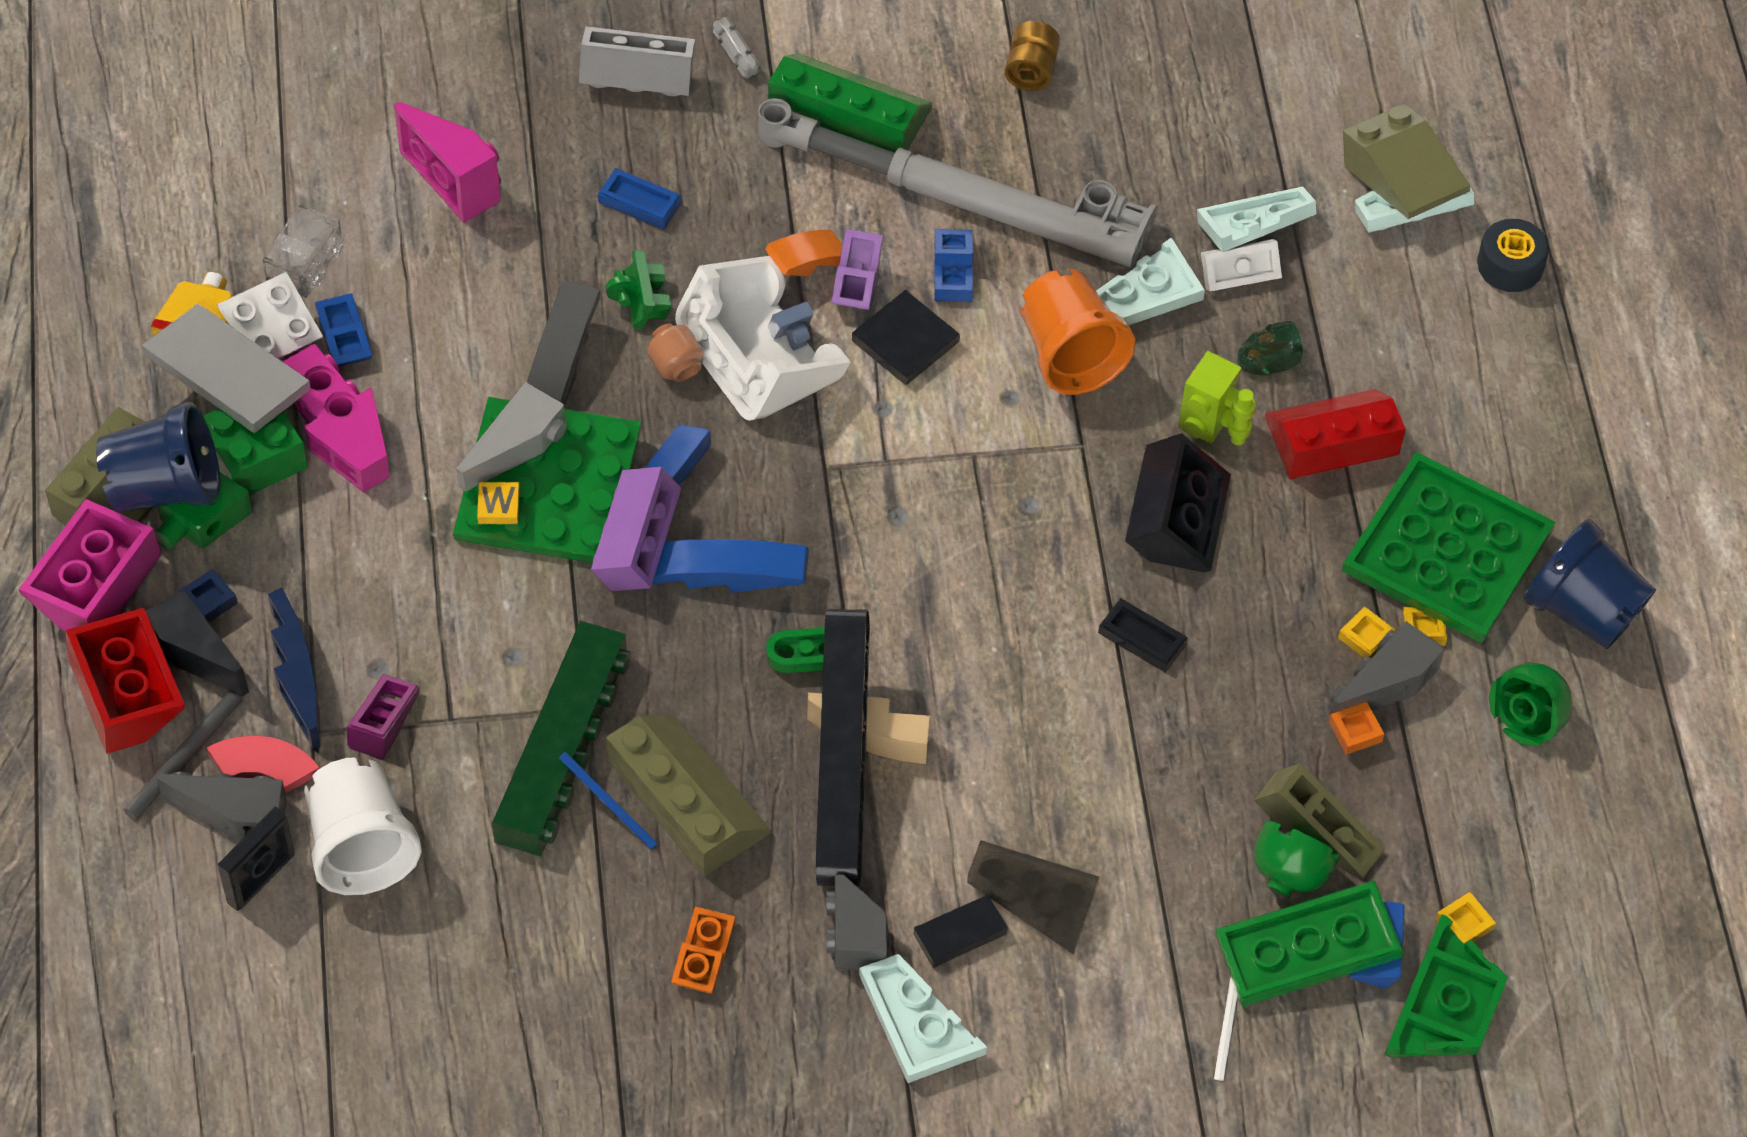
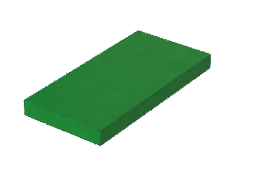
M1375 880L1215 929L1218 943L1242 1007L1403 958L1402 948Z

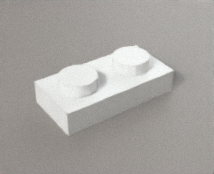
M1274 239L1239 245L1225 252H1221L1220 249L1201 252L1205 288L1208 291L1282 278L1278 242Z

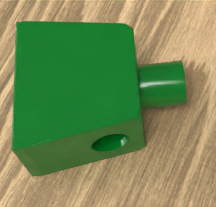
M220 472V496L215 504L193 506L188 503L158 507L163 524L154 532L156 539L168 549H172L183 537L199 547H207L252 513L248 490Z

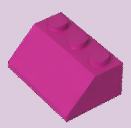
M85 499L20 586V594L63 631L116 616L162 555L154 529Z

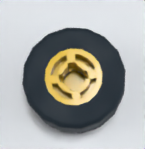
M1504 219L1493 223L1485 231L1477 257L1478 270L1484 280L1497 289L1507 292H1521L1532 288L1541 280L1549 254L1548 239L1541 229L1528 221Z

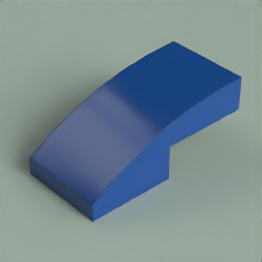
M935 229L934 301L972 302V230Z
M350 293L315 302V309L329 353L336 361L338 367L372 359V353L363 323L358 315L353 294Z

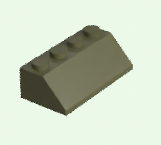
M674 715L638 716L606 737L607 762L703 877H706L771 834V829Z

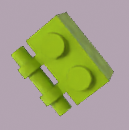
M1207 350L1185 382L1178 427L1185 430L1188 435L1194 438H1201L1212 444L1225 426L1228 428L1233 444H1244L1246 438L1251 434V418L1255 413L1256 402L1254 400V393L1251 390H1238L1242 367Z

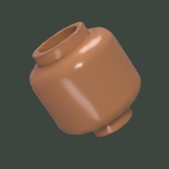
M667 323L658 327L653 332V339L648 344L647 354L664 379L684 382L700 371L704 350L687 326H673Z

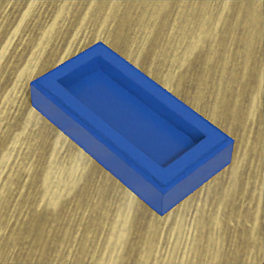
M615 168L598 193V202L664 230L682 204V195Z

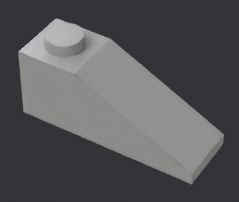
M525 382L456 468L459 488L468 491L478 486L479 482H486L544 453L552 441L554 443L558 442L567 428L564 404Z

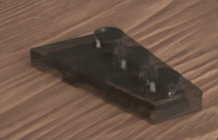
M980 840L968 873L967 883L983 894H988L990 899L1074 955L1099 884V876Z

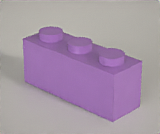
M662 467L622 470L591 567V571L610 591L651 588L681 491L680 486Z

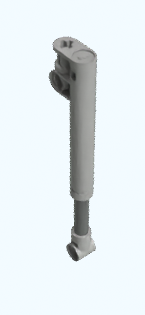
M768 99L759 106L758 136L759 140L768 147L777 148L788 145L808 153L814 149L887 175L888 183L899 187L905 186L906 189L1129 268L1134 267L1157 215V205L1151 204L1146 208L1129 202L1126 196L1117 194L1115 187L1107 181L1095 180L1088 183L1084 187L1075 207L1071 208L926 156L914 155L913 152L903 148H898L896 152H892L820 127V121L792 112L789 104L782 99Z

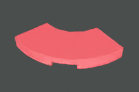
M241 736L226 739L207 747L209 757L221 774H228L235 778L269 776L276 780H283L285 794L312 780V775L320 769L307 753L288 742L272 737Z

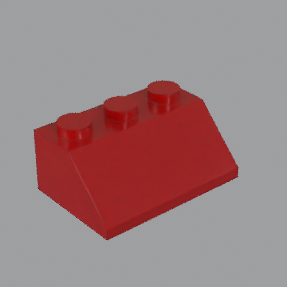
M1376 389L1265 413V419L1289 479L1397 456L1400 454L1406 430L1394 399Z
M145 608L65 630L67 658L106 754L147 742L185 709V704Z

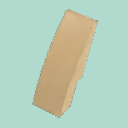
M808 692L807 720L821 729L822 693ZM868 697L866 752L898 761L926 764L930 716L889 713V698Z

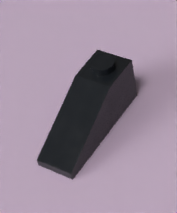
M185 590L146 610L165 659L169 664L240 696L249 693L242 667Z

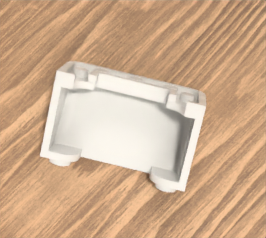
M770 256L700 265L676 311V324L687 326L704 350L702 364L738 413L749 421L765 418L839 381L851 363L836 344L821 345L814 352L808 343L806 346L792 350L786 335L775 340L773 339L767 326L773 314L783 311L778 303L783 295L786 282L783 273Z

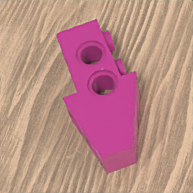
M316 344L283 361V363L310 381V391L292 404L308 423L304 425L309 450L363 493L390 478L386 449L372 389L369 388L360 393L350 379L345 381L340 375L339 367L330 354L324 355Z

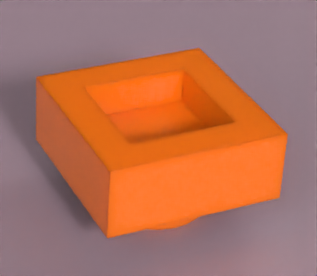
M1367 701L1330 714L1328 723L1345 755L1383 742L1385 734Z

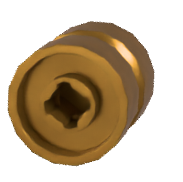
M1026 21L1015 28L1004 73L1007 81L1013 86L1027 91H1039L1050 84L1054 69L1053 62L1056 60L1060 44V36L1052 26L1038 21Z

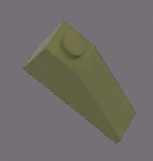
M1302 763L1276 771L1254 800L1276 823L1281 824L1280 827L1284 831L1298 830L1332 848V854L1340 855L1337 865L1359 879L1365 877L1385 850V847Z

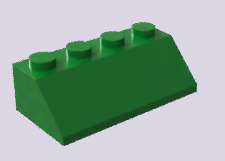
M800 53L783 56L768 81V99H782L789 104L792 112L820 121V127L892 152H896L898 148L909 149L929 114L933 103Z

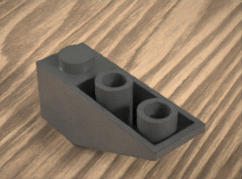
M1405 622L1396 633L1390 630L1381 640L1378 646L1379 651L1372 659L1366 656L1357 666L1353 680L1348 685L1343 682L1336 688L1330 698V703L1333 704L1331 714L1366 701L1371 710L1416 695L1439 670L1445 648L1408 622Z
M174 772L172 774H158L157 777L163 800L238 841H241L275 806L285 813L287 798L283 780H276L269 776L235 778L228 774L193 776L187 772Z

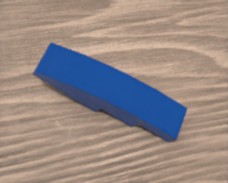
M704 539L666 541L652 584L684 581L689 589L726 585L731 593L806 584L809 549L804 545L753 540Z

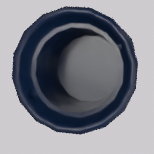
M189 402L182 403L170 408L164 416L99 437L97 440L99 472L106 470L109 482L102 486L110 505L118 513L188 503L193 506L213 505L220 496V470L215 445L205 418L195 404ZM202 446L208 448L209 452L207 455L202 454Z
M1587 519L1569 535L1542 567L1524 593L1523 600L1539 611L1548 610L1597 644L1599 643L1605 649H1609L1629 627V623L1637 614L1639 615L1657 589L1649 584V581L1604 540V532L1591 519Z

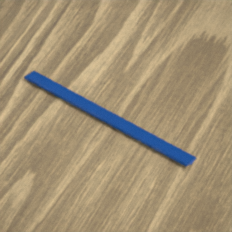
M566 752L559 757L651 850L658 844Z

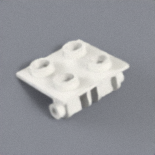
M287 272L217 305L230 326L278 359L323 338L322 333Z

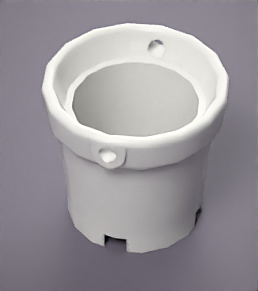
M345 758L331 762L318 769L312 775L315 784L310 790L307 785L304 789L315 840L311 854L316 880L328 891L342 895H365L390 887L404 879L416 867L422 853L420 838L416 829L403 816L388 784L384 769L376 761L370 759L371 767L359 766L357 758Z

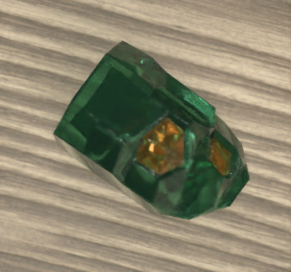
M1289 320L1269 324L1264 330L1252 333L1241 344L1237 355V363L1242 367V370L1253 375H1271L1289 370L1301 363L1303 347L1301 336L1295 323Z

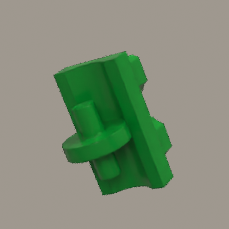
M634 250L632 253L633 263L624 270L615 271L614 278L606 283L605 289L608 298L619 301L622 307L628 306L632 328L643 329L648 319H665L671 309L669 295L652 292V289H661L664 283L665 271L663 264L649 263L646 261L645 251Z

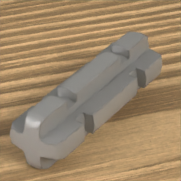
M723 17L720 20H716L713 23V33L722 42L721 45L733 63L738 66L737 69L744 78L757 75L760 72V63L754 54H750L751 49L739 31L734 30L736 27L731 19Z

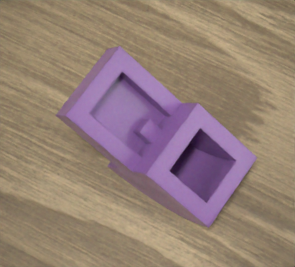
M850 229L845 230L840 264L837 267L832 304L867 310L871 309L879 278L878 270L884 235Z

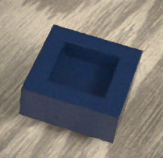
M213 569L179 590L180 592L186 591L208 622L238 604L235 593Z

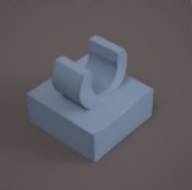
M808 301L773 314L767 327L774 340L786 335L792 350H796L806 346V340L810 339V334L806 327L809 326L814 313Z

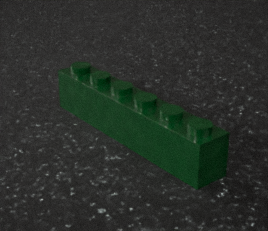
M580 620L493 819L492 827L495 843L541 857L546 844H553L560 825V821L557 818L561 809H568L574 794L572 783L576 776L559 757L566 752L585 770L589 757V752L586 751L590 740L596 741L603 725L601 715L604 707L610 708L617 692L616 679L619 673L623 675L626 673L630 663L631 651L627 650L626 634Z

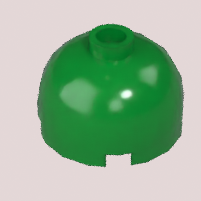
M1527 662L1508 669L1492 683L1489 693L1490 711L1494 719L1499 716L1502 723L1509 727L1504 728L1502 731L1509 738L1523 745L1538 746L1554 738L1569 722L1573 707L1572 692L1566 680L1557 670L1546 664Z
M1265 821L1254 846V862L1258 871L1269 879L1266 887L1280 895L1289 897L1292 891L1308 893L1317 890L1325 884L1333 873L1340 855L1332 854V848L1298 830L1292 829L1291 832L1283 834L1278 832L1281 824Z

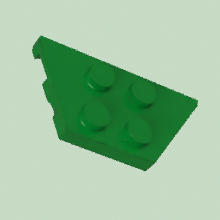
M1441 914L1384 1055L1388 1057L1478 1055L1508 976L1495 963L1489 962L1484 957L1483 951L1472 940L1463 944L1450 927L1453 921L1446 915Z

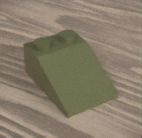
M1405 103L1343 130L1345 167L1407 219L1470 192L1469 182L1427 121Z

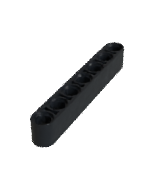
M827 609L825 615L816 840L817 886H835V875H844L855 886H860L870 646V617L868 609Z

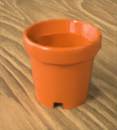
M1069 269L1072 275L1061 276L1058 270H1054L1037 278L1025 289L1022 296L1026 303L1023 308L1019 305V313L1038 351V366L1048 387L1060 394L1080 395L1095 391L1113 381L1127 367L1134 355L1136 338L1127 322L1108 308L1091 286L1085 274L1076 269Z

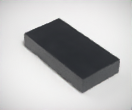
M1122 598L1119 599L1105 617L1098 630V633L1165 673L1185 648L1188 641L1187 636Z
M987 894L914 927L913 934L932 968L1007 935L1008 927Z

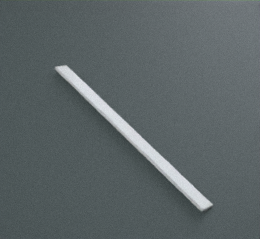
M1231 977L1214 1080L1224 1081L1237 1001V993Z

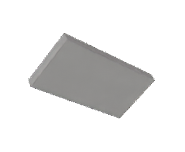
M196 304L142 345V353L145 357L253 433L257 432L310 391V381L200 304Z

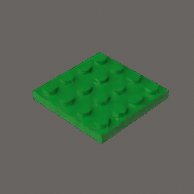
M488 397L477 442L510 400ZM565 409L567 428L558 442L554 443L552 441L544 453L486 481L519 482L518 524H478V485L463 492L453 530L454 540L593 563L622 470H630L633 467L642 430L641 421Z
M1415 452L1343 562L1341 572L1409 607L1422 611L1423 614L1435 620L1443 621L1446 626L1483 644L1553 532L1556 522Z

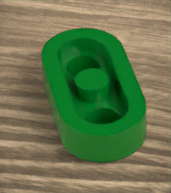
M825 627L776 632L769 638L766 645L768 664L771 668L781 673L823 670L824 655L820 652L824 650ZM783 653H789L792 655V657L783 658L780 655Z

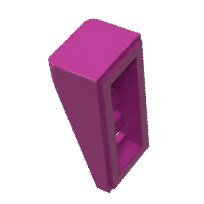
M382 674L347 725L348 747L352 750L384 759L420 692V686ZM387 693L401 698V700L398 701L384 696V694ZM371 720H373V721H375V722H378V723H381V724H384V725H380V724L371 722Z

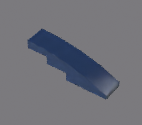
M280 588L268 594L272 616L279 626L271 631L274 651L282 664L273 668L276 684L311 748L315 750L321 747L320 710L310 654L299 620L283 588Z

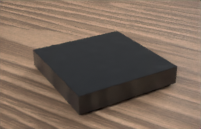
M904 290L853 331L852 341L903 384L907 385L959 343L960 334L907 290Z
M275 806L217 864L227 904L236 911L241 910L295 854L287 815Z

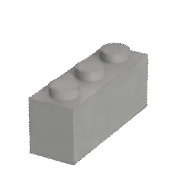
M585 26L581 43L579 83L589 84L595 88L608 86L625 88L631 92L651 91L672 97L679 95L689 96L693 73L695 39Z

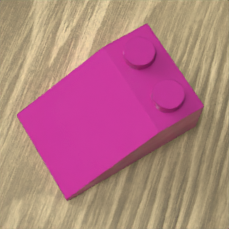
M399 102L394 105L400 153L463 223L501 202L499 188L501 178L498 174L497 166L499 155L489 141L484 142L473 130L405 103Z

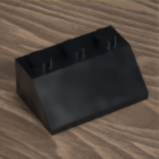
M1182 433L1146 445L1125 542L1150 562L1204 573L1211 571L1231 474Z

